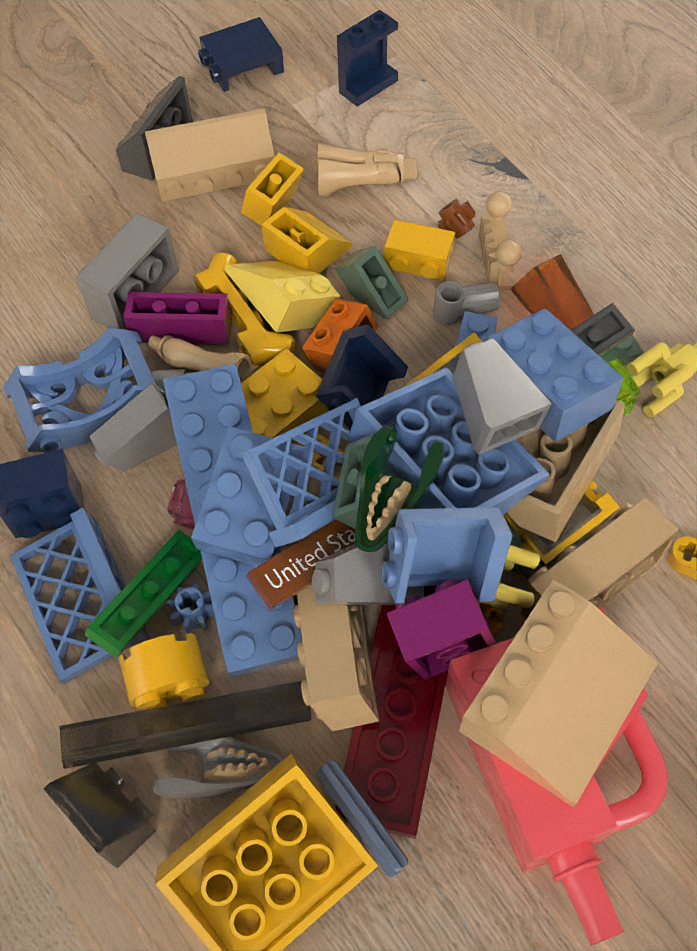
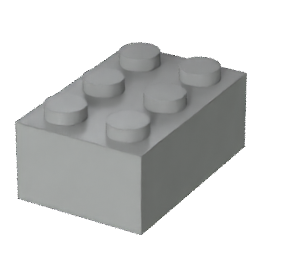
M137 213L128 223L123 225L120 232L108 244L103 246L100 253L80 271L76 279L92 320L107 328L127 330L123 317L128 292H161L179 272L169 228Z

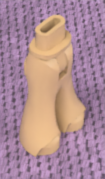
M317 142L318 196L328 197L336 190L355 185H390L398 182L404 183V179H417V159L404 158L403 153L397 154L388 151V149L357 151Z
M153 335L148 341L149 348L158 353L164 361L176 369H186L187 372H199L236 363L240 382L242 383L261 368L258 365L252 364L250 356L246 354L235 353L234 351L227 354L209 352L170 335H166L163 338Z

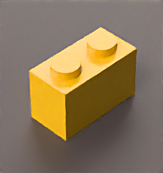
M278 152L247 188L240 213L261 225L277 211L285 207L294 196L304 168Z
M394 219L384 246V260L390 270L445 281L453 256L455 232Z

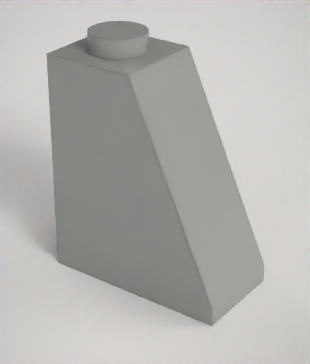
M494 338L479 344H470L460 353L453 379L473 448L478 455L539 429L552 402Z
M151 383L89 436L96 448L94 454L104 466L108 467L111 465L124 472L177 445L166 392Z
M388 542L376 552L362 551L355 543L315 562V571L312 575V589L316 594V604L395 605L396 603H394L390 588H385L382 581V565L384 561H389L390 556ZM424 586L407 587L405 598L411 596H419L420 599L424 598Z

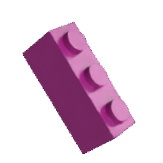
M128 292L123 317L127 330L138 332L142 340L141 343H148L153 335L160 338L170 335L191 344H229L232 318L227 294Z

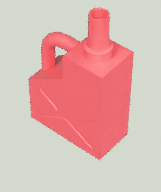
M599 607L598 609H600L606 615L604 609L602 607ZM514 638L450 660L445 687L460 723L462 722L463 715ZM644 688L600 764L603 762L623 733L639 764L642 774L641 785L637 792L630 797L607 805L594 775L573 808L466 736L522 873L549 864L554 875L553 881L563 882L591 946L624 933L596 866L600 865L602 860L598 858L593 846L601 843L608 835L639 824L656 813L666 796L668 772L663 755L639 710L648 697Z

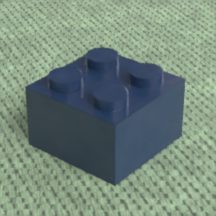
M63 449L0 464V517L15 538H31L37 536L40 532L61 528L72 521L70 514L81 508L85 509L81 484Z

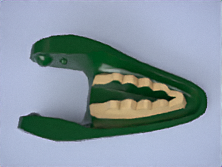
M384 426L373 435L366 446L361 466L360 497L355 529V541L360 550L376 552L388 542L389 529L396 525L398 509L417 508L426 496L441 467L445 454L444 443L435 441L429 447L428 454L423 463L420 482L414 483L394 477L386 471L388 460L398 439L397 430L390 426Z

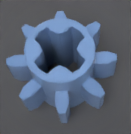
M194 583L192 588L183 589L178 587V594L175 600L167 601L170 610L174 612L170 616L172 624L176 626L183 623L186 633H190L192 629L200 627L206 630L208 618L215 616L213 606L209 605L212 603L210 592L206 591L202 594L197 583ZM193 605L195 610L191 611L188 607Z

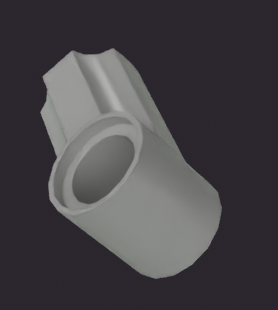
M453 281L441 283L436 290L433 317L441 324L452 325L460 320L465 311L481 313L498 310L500 299L496 282L462 286Z

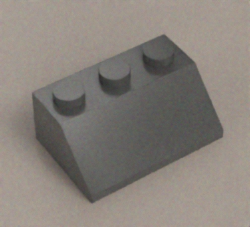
M178 76L159 91L152 102L146 106L139 119L133 123L132 128L124 139L118 143L116 153L123 172L153 181L155 172L145 131L193 122L184 77Z

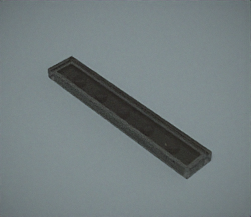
M301 681L61 725L59 729L63 768L67 769L311 721L310 705L307 706L304 702Z

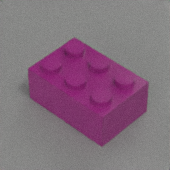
M458 579L446 581L435 588L436 593L422 599L419 596L405 598L404 603H396V609L386 613L404 661L424 680L448 671L451 659L496 644L482 608L468 580L459 582Z

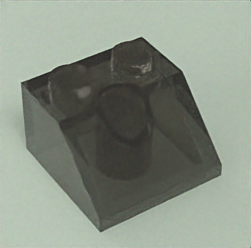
M93 762L46 785L43 789L101 857L117 869L156 832L148 822L154 814L138 796L133 801H130L124 795L122 790L127 784L112 767L104 772L96 762Z

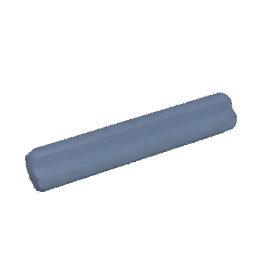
M330 760L323 764L316 772L318 780L386 875L393 877L400 873L409 863L406 855L338 762Z

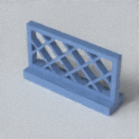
M357 398L241 453L276 529L269 532L275 548L301 540L335 520L332 518L339 479L333 477L335 463L343 464L344 455L338 452L340 437L349 441L350 431L342 427L344 414L348 411L352 420H354L357 408L361 407ZM319 426L331 432L328 446L316 440ZM291 439L304 445L302 460L289 455ZM314 450L326 456L324 471L311 466ZM265 453L277 459L274 475L265 472L258 455ZM286 464L299 470L296 486L283 481ZM309 476L321 481L319 497L306 492ZM281 490L294 496L291 513L287 515L279 502Z
M84 508L70 514L72 518L70 523L10 555L58 679L64 684L113 657L106 650L95 645L96 643L89 638L87 642L72 639L79 619L90 622L96 619L95 616L82 613L90 594L101 597L103 601L98 612L99 615L126 586L97 520ZM74 534L76 543L71 555L58 553L61 541ZM36 554L45 556L38 574L28 572L24 561ZM54 558L68 561L60 580L47 576ZM77 564L87 566L89 569L83 586L70 582ZM44 582L57 585L50 604L40 602L38 598ZM67 588L81 592L73 611L59 607ZM56 613L71 616L63 636L53 634L50 628ZM145 627L127 648L150 640ZM69 644L84 648L79 662L66 668L63 658Z

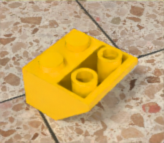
M283 207L261 224L265 251L280 262L318 274L352 247V242L307 211Z

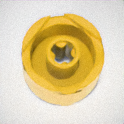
M185 633L187 638L185 641H176L175 634L156 637L131 647V656L129 658L123 653L119 656L131 707L143 709L145 715H153L168 709L167 702L182 698L184 703H188L206 696L205 687L209 684V679L195 634Z

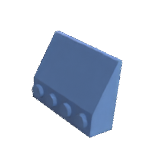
M447 368L357 408L348 440L353 443L367 436L374 435L384 426L395 428L398 439L390 455L389 463L397 478L414 483L420 482L423 463L428 454L429 447L435 441L445 444V454L441 467L426 496L416 509L499 507L504 515L546 481L550 475L516 439L480 455L477 454L473 448L453 374Z

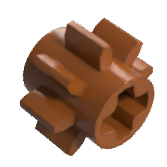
M455 199L439 211L438 214L442 219L438 221L439 224L437 226L440 229L455 232V238L458 239L475 226L472 219L476 216V212L468 201L461 205L458 199Z

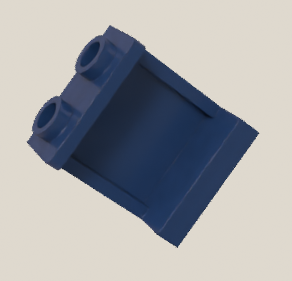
M381 10L337 35L339 93L357 107L398 81V71L387 64V36L398 30V22Z
M260 17L199 37L201 49L198 50L200 61L203 67H208L213 83H218L223 92L229 90L228 77L267 64L274 76L284 73L282 48Z
M369 324L345 330L340 336L316 397L329 411L356 398L360 405L363 406L383 397L389 381L405 378L408 366ZM347 411L344 414L343 423L351 430L353 420Z

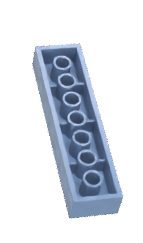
M236 363L163 379L195 525L228 426L252 432ZM280 546L277 554L282 552ZM201 551L229 676L232 678L299 661L297 643L302 641L301 629L297 628L294 620L293 596L272 610H269L246 577L248 572L257 566Z

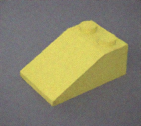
M279 261L227 264L224 269L276 333L316 327L335 298L339 299L341 296L323 275Z

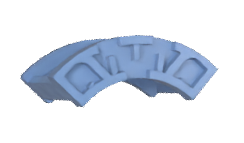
M109 327L96 342L78 353L79 359L71 363L62 365L60 360L42 365L16 366L3 389L6 397L12 398L27 440L26 448L28 452L48 453L90 442L89 436L151 383L155 384L139 348L142 340L138 332ZM127 359L129 364L124 367V360ZM134 375L138 385H133L130 380L126 379ZM88 383L99 389L109 388L104 401L94 414L77 412L65 407L73 401L80 386ZM28 398H34L38 403L30 405ZM44 414L42 417L44 424L38 426L35 416Z

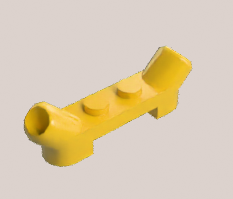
M215 253L210 260L208 268L193 275V280L199 293L227 294L232 321L240 331L237 334L240 353L250 356L252 364L262 367L286 348L292 354H295V340L292 335L265 330L260 314L256 310L251 311L245 294L241 289L236 290L233 286L234 281L224 270L227 264H238L231 254Z

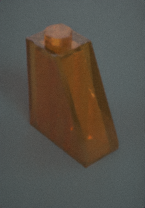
M561 254L532 268L511 288L513 294L531 315L546 308L570 330L594 315Z

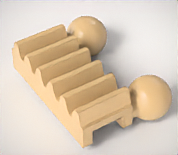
M501 191L492 193L487 199L486 208L488 213L481 216L479 240H481L480 247L483 249L482 258L485 259L484 268H487L486 278H488V282H496L499 290L511 289L509 273L514 272V265L521 259L522 249L518 242L508 239L504 216L511 210L512 201L508 194Z

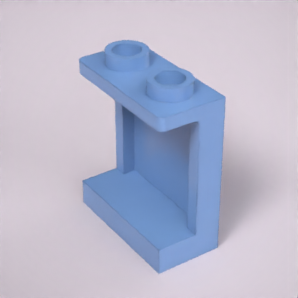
M500 508L398 509L396 525L390 528L388 533L389 561H384L382 565L383 585L385 588H390L394 603H404L407 587L438 586L453 579H458L459 582L468 580L478 602L495 601L513 536Z

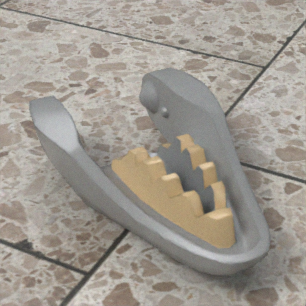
M193 724L172 727L163 733L161 738L162 747L171 751L199 754L203 759L201 781L197 782L185 778H159L154 782L153 792L160 797L169 799H200L250 788L283 761L284 758L273 751L241 742L209 727Z

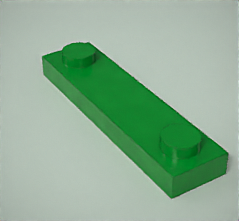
M178 530L87 627L85 636L115 658H118L177 591V588L186 581L203 561L201 551L196 549L192 539Z

